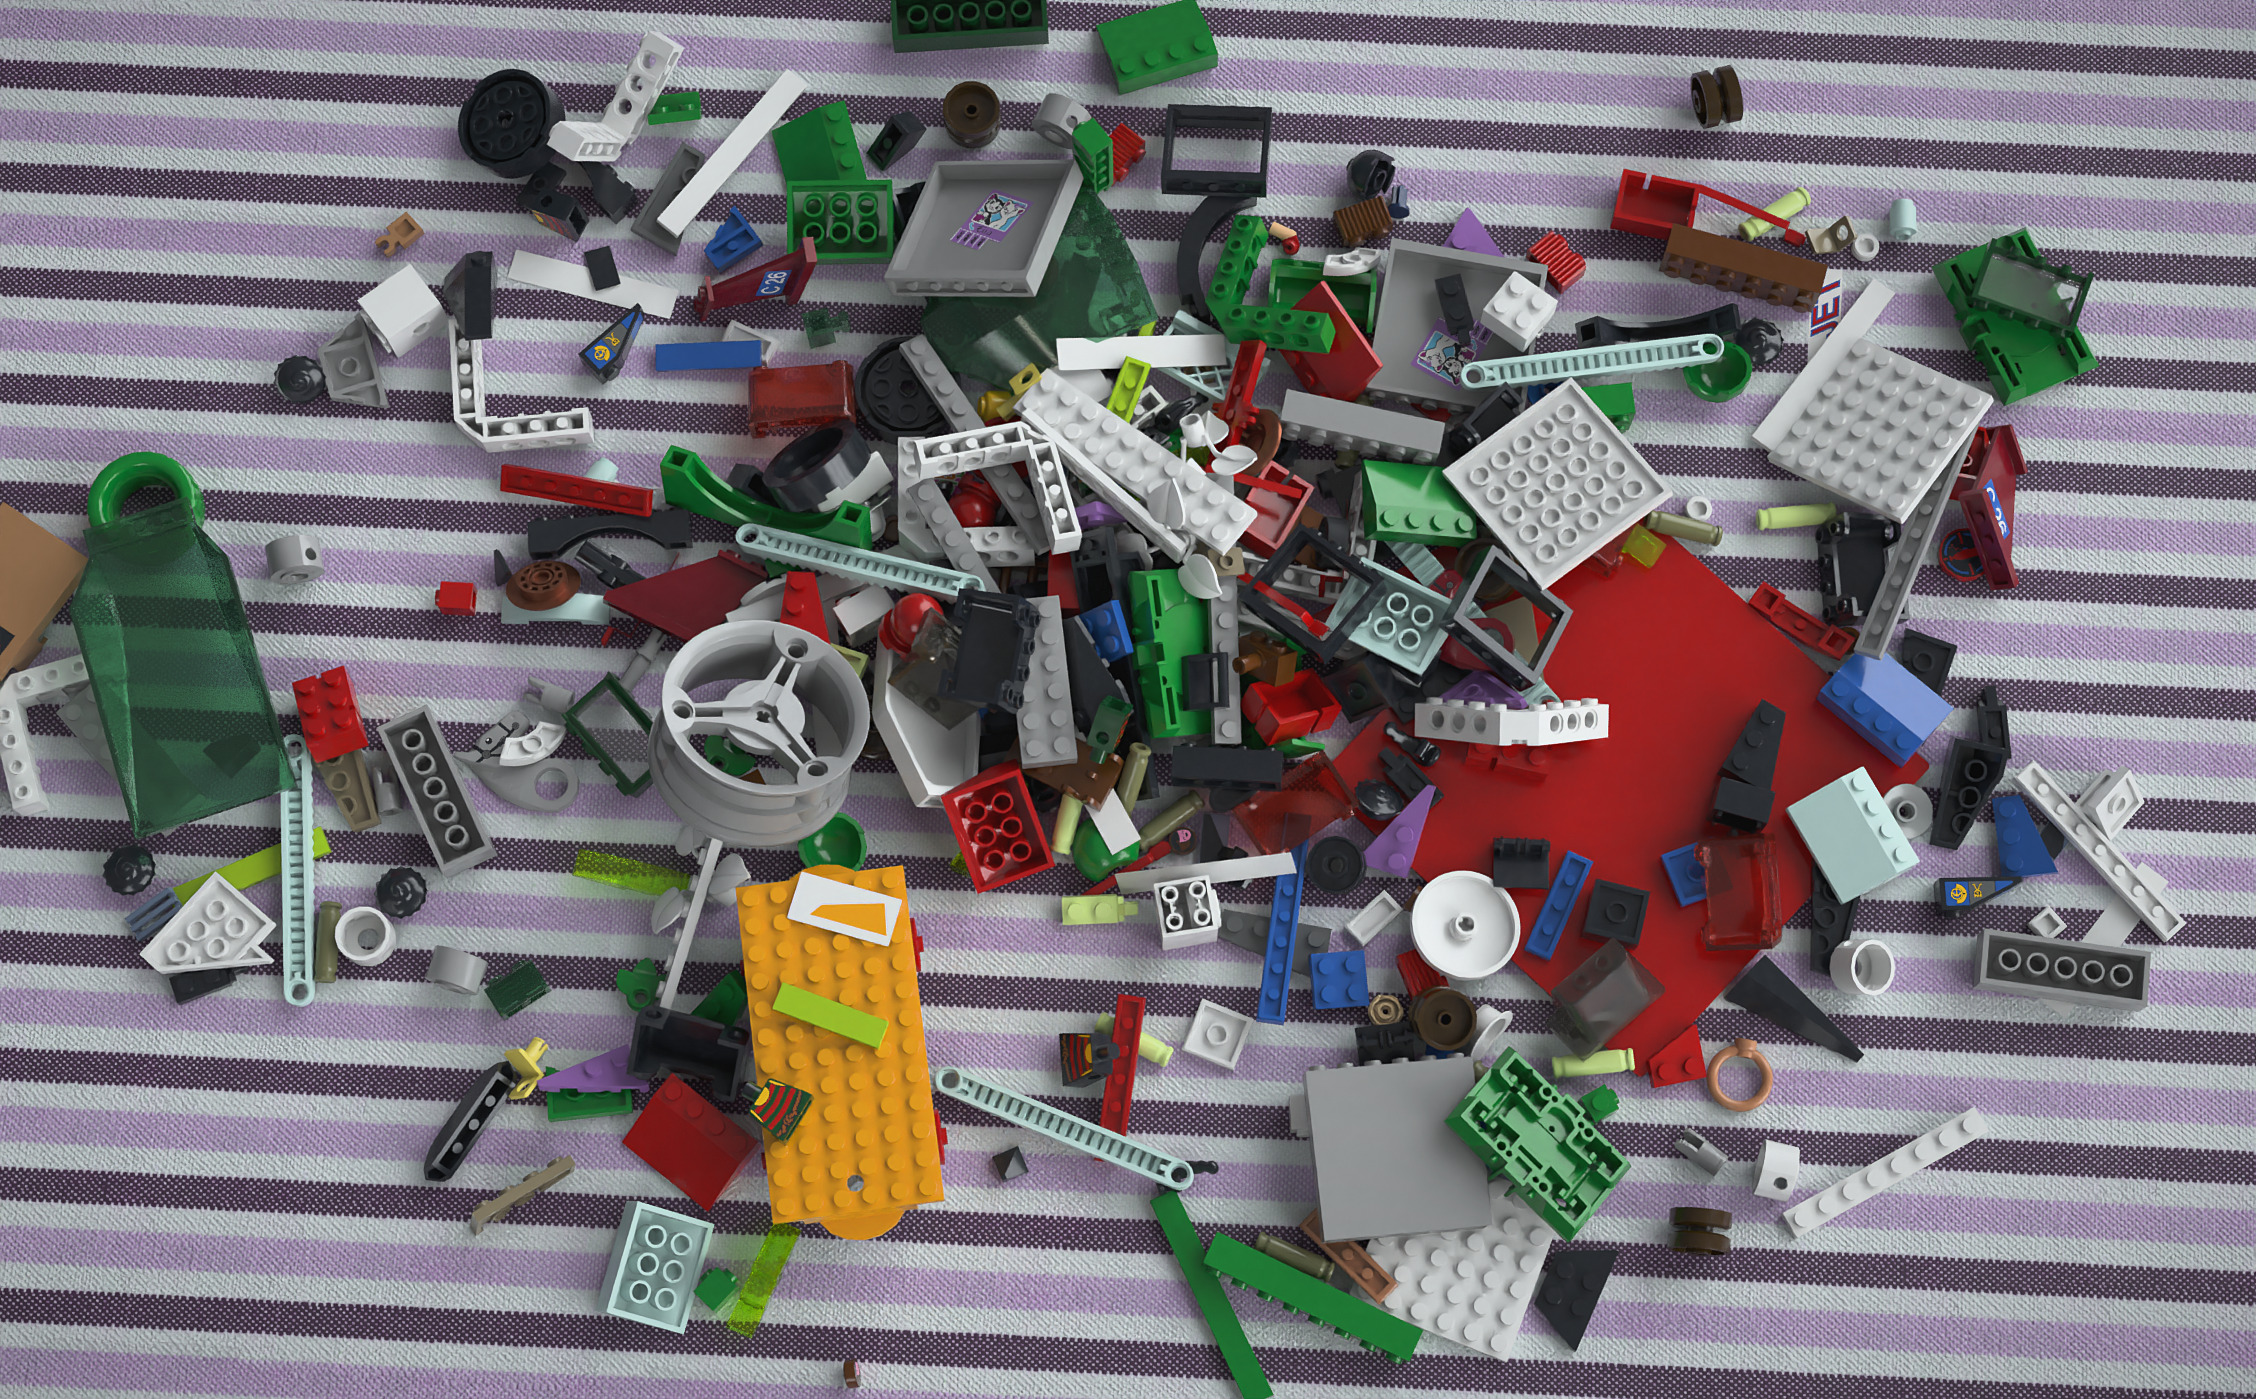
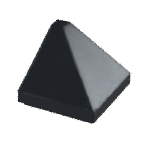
M494 550L495 582L499 587L507 583L513 574L500 550Z
M1018 1146L992 1157L1003 1183L1029 1172Z

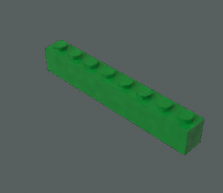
M1216 1232L1201 1264L1206 1267V1273L1219 1279L1224 1275L1232 1279L1231 1285L1244 1291L1249 1287L1258 1292L1256 1295L1258 1298L1268 1303L1276 1300L1283 1304V1310L1296 1316L1301 1312L1309 1316L1308 1322L1321 1328L1326 1324L1335 1329L1333 1332L1335 1335L1345 1340H1349L1351 1336L1361 1341L1360 1347L1373 1353L1378 1349L1386 1353L1385 1359L1398 1365L1402 1361L1405 1363L1410 1361L1423 1332L1418 1327L1219 1232Z

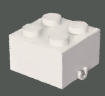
M1514 271L1483 309L1480 323L1521 352H1524L1535 337L1539 338L1544 332L1543 327L1554 315L1558 301Z
M869 583L864 585L859 590L860 593L851 598L850 596L842 598L836 603V607L833 608L837 624L852 648L859 647L878 636V626L881 624L883 616L895 606L885 588H881L876 583L874 585Z

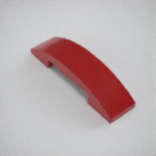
M1763 581L1748 604L1767 621L1790 637L1827 657L1840 661L1855 641V638L1833 624L1829 627L1786 600L1785 594Z

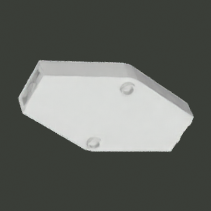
M878 633L872 705L875 725L915 806L945 808L940 795L978 775L981 717L976 706L947 701L937 697L942 669L948 670L941 635L936 641L930 643L929 647L920 657L908 660L899 658L901 655L891 648L887 650L882 644Z

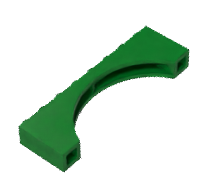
M671 445L660 463L665 501L668 505L682 507L684 510L688 509L690 512L736 527L749 523L868 551H871L873 547L869 507L844 500L836 508L825 512H786L756 501L732 488L716 476L702 462L696 452Z

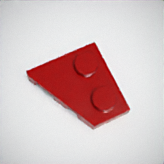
M1697 1024L1687 1026L1684 1032L1675 1039H1671L1664 1045L1663 1049L1655 1052L1646 1060L1651 1088L1707 1077Z

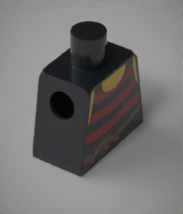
M542 188L538 196L528 193L524 199V207L532 211L539 224L578 242L589 222V218L578 199L547 188Z
M1093 1033L1059 1034L1063 1086L1084 1088L1112 1075V1060L1119 1057L1120 1049L1116 1043H1111L1109 1035Z

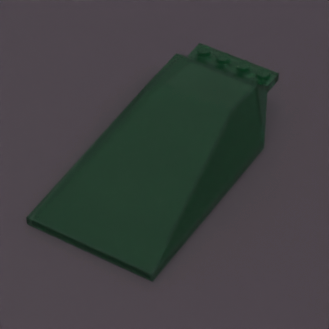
M188 497L177 499L82 530L90 556L72 604L69 606V611L135 839L139 840L297 788L298 785L230 557L197 525L190 499Z

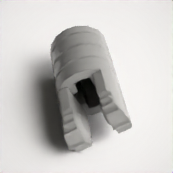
M529 676L528 684L543 689L542 696H538L531 692H524L522 699L563 714L573 706L575 692Z
M389 765L388 783L382 782L380 766H372L378 815L391 816L401 813L402 804L398 775L394 765Z
M1686 1128L1683 1132V1137L1687 1141L1677 1140L1674 1144L1675 1148L1715 1176L1729 1156L1691 1128Z

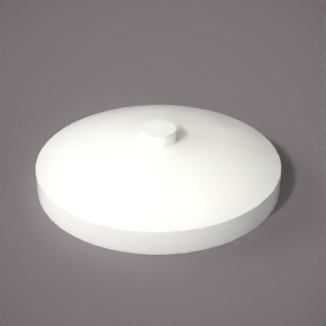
M1453 871L1433 879L1417 896L1410 915V932L1418 953L1431 968L1453 979L1478 980L1497 972L1512 957L1519 942L1520 919L1510 895L1504 888L1493 887V879L1472 871Z

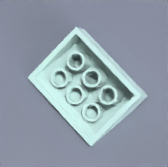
M1362 556L1360 560L1364 563V567L1370 571L1372 568L1376 569L1378 574L1385 578L1384 583L1388 591L1347 640L1422 676L1449 635L1438 625L1452 600ZM1352 575L1325 623L1331 632L1334 631L1369 589L1368 586Z
M1864 767L1835 780L1785 809L1841 905L1909 871L1920 862Z
M626 1201L595 1311L684 1334L695 1296L693 1291L697 1288L714 1224L639 1201Z

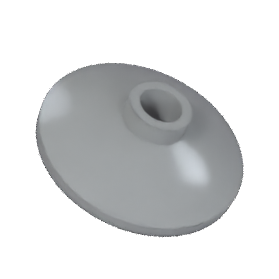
M1900 784L1891 788L1884 795L1883 800L1906 839L1915 838L1927 830L1932 821L1933 808L1928 795L1921 788L1912 784ZM1901 807H1903L1906 811L1904 817H1902L1899 813V809Z

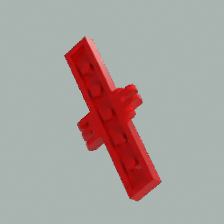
M1261 340L1241 341L1225 400L1223 403L1212 404L1211 409L1217 412L1212 414L1224 421L1229 428L1228 435L1222 441L1213 444L1220 453L1229 446L1239 445L1242 432L1247 429L1248 425L1256 424L1257 419L1252 416L1258 415L1259 408L1253 406L1251 399L1267 344ZM1210 450L1206 464L1212 466V462L1217 458Z

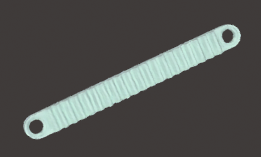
M1702 334L1479 361L1465 365L1461 371L1459 381L1461 386L1468 391H1494L1505 381L1513 389L1518 386L1526 387L1528 385H1546L1550 382H1565L1571 377L1574 381H1578L1583 378L1587 380L1592 377L1600 378L1602 376H1620L1625 373L1629 375L1633 372L1661 371L1666 368L1670 370L1675 367H1693L1717 361L1723 353L1724 344L1722 339L1715 334ZM1706 342L1713 343L1717 348V352L1713 355L1706 354L1703 351V344ZM1476 371L1480 374L1481 380L1478 383H1471L1467 380L1466 373Z
M745 524L737 530L735 536L742 551L760 556L764 560L770 558L773 562L779 560L784 565L787 562L793 567L799 565L802 569L808 567L814 572L817 569L822 574L828 572L831 576L838 574L843 579L846 576L852 581L858 579L861 583H864V581H867L870 585L876 583L881 588L887 586L890 590L897 588L902 593L904 590L909 594L923 593L937 598L940 602L947 600L950 604L956 602L959 588L966 589L969 586H977L979 591H986L983 581L975 575L762 525ZM747 535H757V538L753 542H744V538Z
M1385 541L1424 587H1427L1445 570L1423 544ZM1471 600L1464 616L1468 619L1488 618ZM1492 629L1483 630L1504 647V639L1498 631ZM1515 649L1514 656L1528 667L1527 661ZM1539 677L1536 685L1522 692L1516 690L1518 694L1524 697L1528 705L1543 704L1546 700L1561 702L1541 677Z
M291 734L286 736L280 744L284 995L290 1004L304 1007L314 999V976L316 975L314 958L316 954L314 948L316 943L314 937L316 932L314 927L315 906L313 904L315 899L313 893L315 888L313 883L314 852L312 850L314 831L312 829L313 798L311 796L313 792L311 786L313 778L311 775V752L306 745L305 738L297 734ZM296 741L300 742L302 745L301 752L296 756H291L288 751L290 744ZM298 985H304L306 988V995L301 1000H296L293 997V990Z
M944 1067L936 1074V1086L941 1093L964 1104L978 1108L983 1112H988L993 1116L1000 1117L1005 1121L1039 1133L1044 1137L1061 1142L1066 1146L1090 1154L1095 1158H1100L1105 1162L1112 1163L1115 1166L1122 1167L1127 1171L1170 1188L1184 1190L1193 1182L1194 1173L1190 1165L1174 1156L956 1067ZM948 1074H954L957 1076V1084L953 1088H945L943 1086V1078ZM1179 1167L1187 1171V1178L1180 1183L1173 1181L1171 1177L1173 1170Z

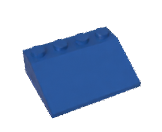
M1886 652L1882 661L1855 653L1826 683L1816 698L1901 769L1954 710L1950 704Z

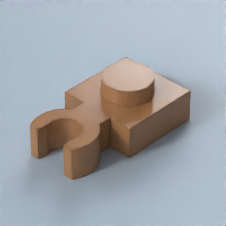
M405 212L386 227L390 234L378 237L375 244L378 248L384 244H389V247L384 251L385 256L389 258L395 254L397 246L401 245L405 250L425 233L416 221Z

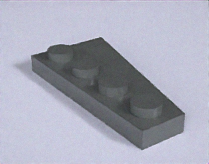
M682 142L633 223L631 232L677 257L684 231L676 238L656 221L703 167L705 154Z
M1223 909L1218 938L1265 957L1270 917ZM1303 923L1297 924L1291 971L1310 978L1308 955L1328 953L1332 929Z

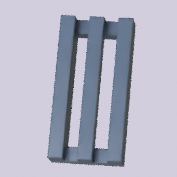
M167 887L124 919L127 923H130L132 932L136 933L137 941L143 942L165 926L183 905L173 888ZM168 897H170L167 901H165L163 904H161L159 907H157L156 909H154L152 912H150L148 915H146L145 917H143L141 920H139V921L137 922L138 919H140V918H141L142 916H144L146 913H148V912L151 911L153 908H155L157 905H159V904L162 903L164 900H166ZM173 904L175 905V908L142 931L141 928L161 915L162 912Z

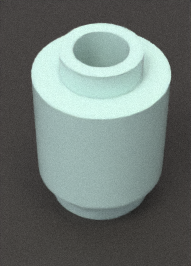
M1909 199L1895 200L1889 209L1890 234L1898 240L1910 239L1917 232L1916 207L1913 206V201Z
M601 457L599 461H595L584 477L613 482L617 477L616 473L619 469L611 461Z

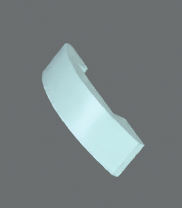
M576 593L569 601L556 608L544 611H529L513 605L507 596H502L501 623L529 624V621H581L582 624L609 625L610 607L603 604L604 596Z

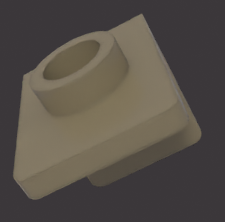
M1848 215L1843 216L1828 228L1808 229L1805 231L1811 250L1815 255L1840 252L1857 239V234ZM1842 225L1846 226L1848 230V236L1845 240L1841 239L1839 234Z
M1240 547L1230 548L1224 556L1214 549L1200 553L1210 560L1217 577L1243 575L1245 573L1243 554Z

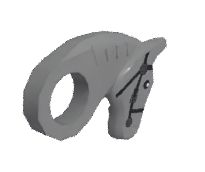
M519 710L510 711L477 740L469 752L455 751L453 757L472 766L473 770L489 789L505 801L527 811L559 813L572 806L579 795L580 780L570 764L560 758H546L522 766L500 765V756L506 737H522L530 725L529 719ZM548 771L562 772L568 779L566 792L556 800L542 799L536 791L538 779Z

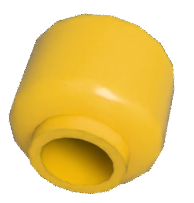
M988 390L983 396L979 397L977 414L981 417L983 423L1001 416L996 408L1012 397L1009 392Z

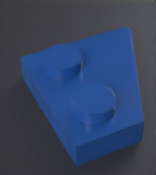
M735 206L730 209V216L725 224L719 226L715 232V237L710 240L704 249L705 255L719 274L763 246L761 239Z

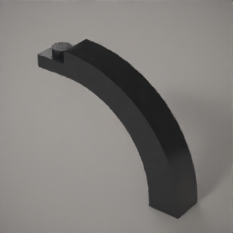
M1207 196L1196 208L1182 233L1177 255L1178 294L1181 305L1188 304L1191 316L1204 324L1210 323V312L1205 302L1198 274L1202 251L1211 235L1223 222L1245 209L1257 206V197Z
M1734 303L1701 314L1667 321L1634 323L1613 321L1595 316L1575 323L1579 349L1702 334H1715L1723 341V336L1742 330L1738 305Z

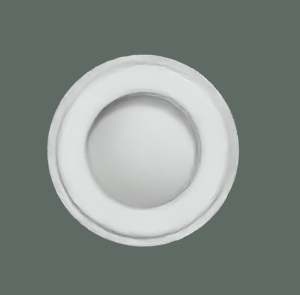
M1861 234L1857 236V239L1854 240L1851 246L1852 254L1860 261H1870L1879 251V242L1871 234Z
M1701 496L1689 499L1684 508L1685 517L1706 522L1712 513L1711 503Z

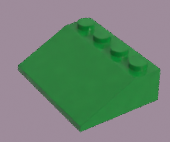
M1181 0L1096 25V30L1119 96L1218 66V52L1210 29L1196 0Z
M845 100L818 107L772 130L786 185L787 181L867 180Z
M892 179L787 181V254L797 250L802 238L813 237L817 256L816 265L890 264L895 253Z
M1369 460L1361 461L1364 539L1464 547L1470 541L1477 539L1476 513L1443 476L1442 471L1447 467Z

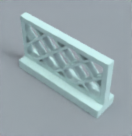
M1179 310L1174 316L1173 323L1163 336H1172L1173 333L1175 335L1222 333ZM1224 335L1226 362L1230 365L1231 369L1218 370L1217 366H1211L1213 371L1200 373L1198 366H1193L1195 374L1186 375L1181 372L1180 367L1155 368L1217 403H1223L1226 396L1225 392H1227L1229 385L1223 386L1220 377L1232 375L1240 344H1230ZM1265 357L1261 364L1256 386L1267 375L1271 360ZM1215 378L1218 387L1209 388L1204 385L1202 379Z

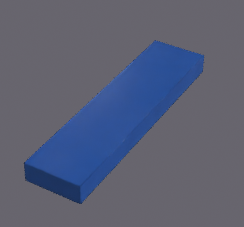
M760 340L655 344L657 372L762 368V344Z
M1568 850L1524 951L1548 962L1550 961L1593 861Z

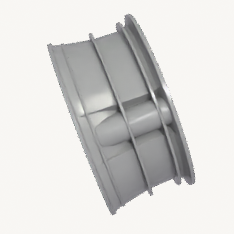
M740 620L712 627L687 642L675 655L667 669L662 685V708L652 724L648 738V766L655 787L670 809L688 825L709 837L745 847H775L802 840L823 828L839 811L846 798L851 781L852 764L861 753L869 730L870 711L865 689L855 670L837 650L805 630L767 620ZM725 679L754 680L739 684L722 701L692 703V700L687 695L693 689L714 681ZM792 692L816 706L832 725L842 747L838 757H816L811 752L801 736L805 724V713L802 704ZM691 734L726 736L736 746L746 752L756 755H770L795 778V782L789 785H763L732 777L703 759L689 743Z

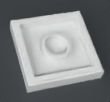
M1202 998L1182 1051L1234 1071L1254 1019Z

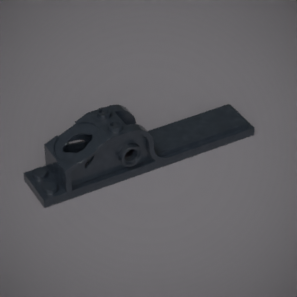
M1113 527L1082 533L1079 550L1070 551L1080 614L1111 601V590L1112 600H1119L1131 643L1134 644L1136 641L1135 635L1132 634L1134 626L1127 580L1129 572L1146 571V566L1138 551L1117 553ZM1131 653L1110 662V666L1107 668L1115 681L1118 679L1121 681L1130 703L1134 705V713L1130 714L1119 745L1113 753L1125 762L1127 754L1130 752L1129 747L1131 744L1142 743L1150 748L1151 754L1148 756L1147 768L1136 800L1142 801L1159 798L1160 792L1150 736L1147 731L1141 684L1138 682L1140 671L1134 670ZM1121 774L1113 787L1115 793L1117 791Z

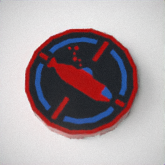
M1969 528L1956 529L1948 533L1941 541L1937 552L1938 563L1943 572L1961 582L1974 581L1982 577L1985 572Z

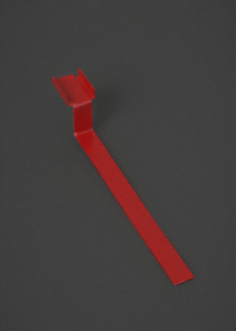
M1700 184L1701 194L1786 229L1784 242L1798 248L1801 244H1804L1807 237H1805V234L1790 229L1789 221Z
M1206 464L1205 468L1200 466L1205 473H1215L1211 465ZM1241 473L1233 474L1235 482L1300 499L1302 494L1301 489Z
M1348 499L1346 502V520H1348ZM1344 570L1342 577L1320 575L1318 597L1324 598L1325 582L1343 583Z
M678 552V554H677V556H676V558H675L673 564L671 565L669 571L672 570V568H673V566H674V564H675L677 558L679 557V555H680L679 552ZM638 621L630 636L616 628H612L609 626L603 638L601 639L604 648L608 644L614 631H617L628 638H632L634 632L640 624V621Z
M1247 572L1237 576L1238 579L1247 584L1254 578ZM1260 580L1253 587L1300 617L1308 627L1309 633L1320 640V636H1323L1330 629L1319 620H1314L1307 610Z
M1162 840L1149 848L1147 855L1116 874L1139 871L1154 860L1157 861L1171 853L1170 850L1172 848L1168 841L1164 842ZM1112 875L1081 895L1102 894L1118 884L1115 875Z

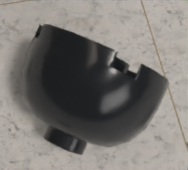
M1375 149L1363 151L1355 156V158H1352L1346 167L1347 185L1351 193L1363 201L1373 199L1381 189L1385 194L1393 181L1396 167L1392 165V161H1395L1394 158Z

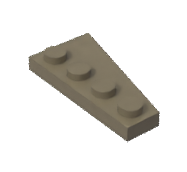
M1522 597L1483 612L1488 618H1496L1507 624L1515 638V649L1529 664L1539 646L1532 603L1527 598ZM1542 671L1540 677L1544 681V675Z
M361 748L316 763L312 756L311 759L323 775L324 782L328 789L332 791L337 800L336 803L352 831L358 833L382 824Z
M569 1155L563 1159L559 1156L547 1164L548 1168L542 1172L533 1171L525 1176L523 1183L515 1188L513 1185H510L498 1193L499 1197L489 1202L487 1199L473 1208L474 1212H472L470 1228L475 1236L484 1231L482 1225L489 1220L498 1222L506 1217L505 1214L511 1210L510 1207L515 1204L516 1207H521L535 1196V1190L539 1189L540 1192H544L573 1173L576 1164L572 1157Z

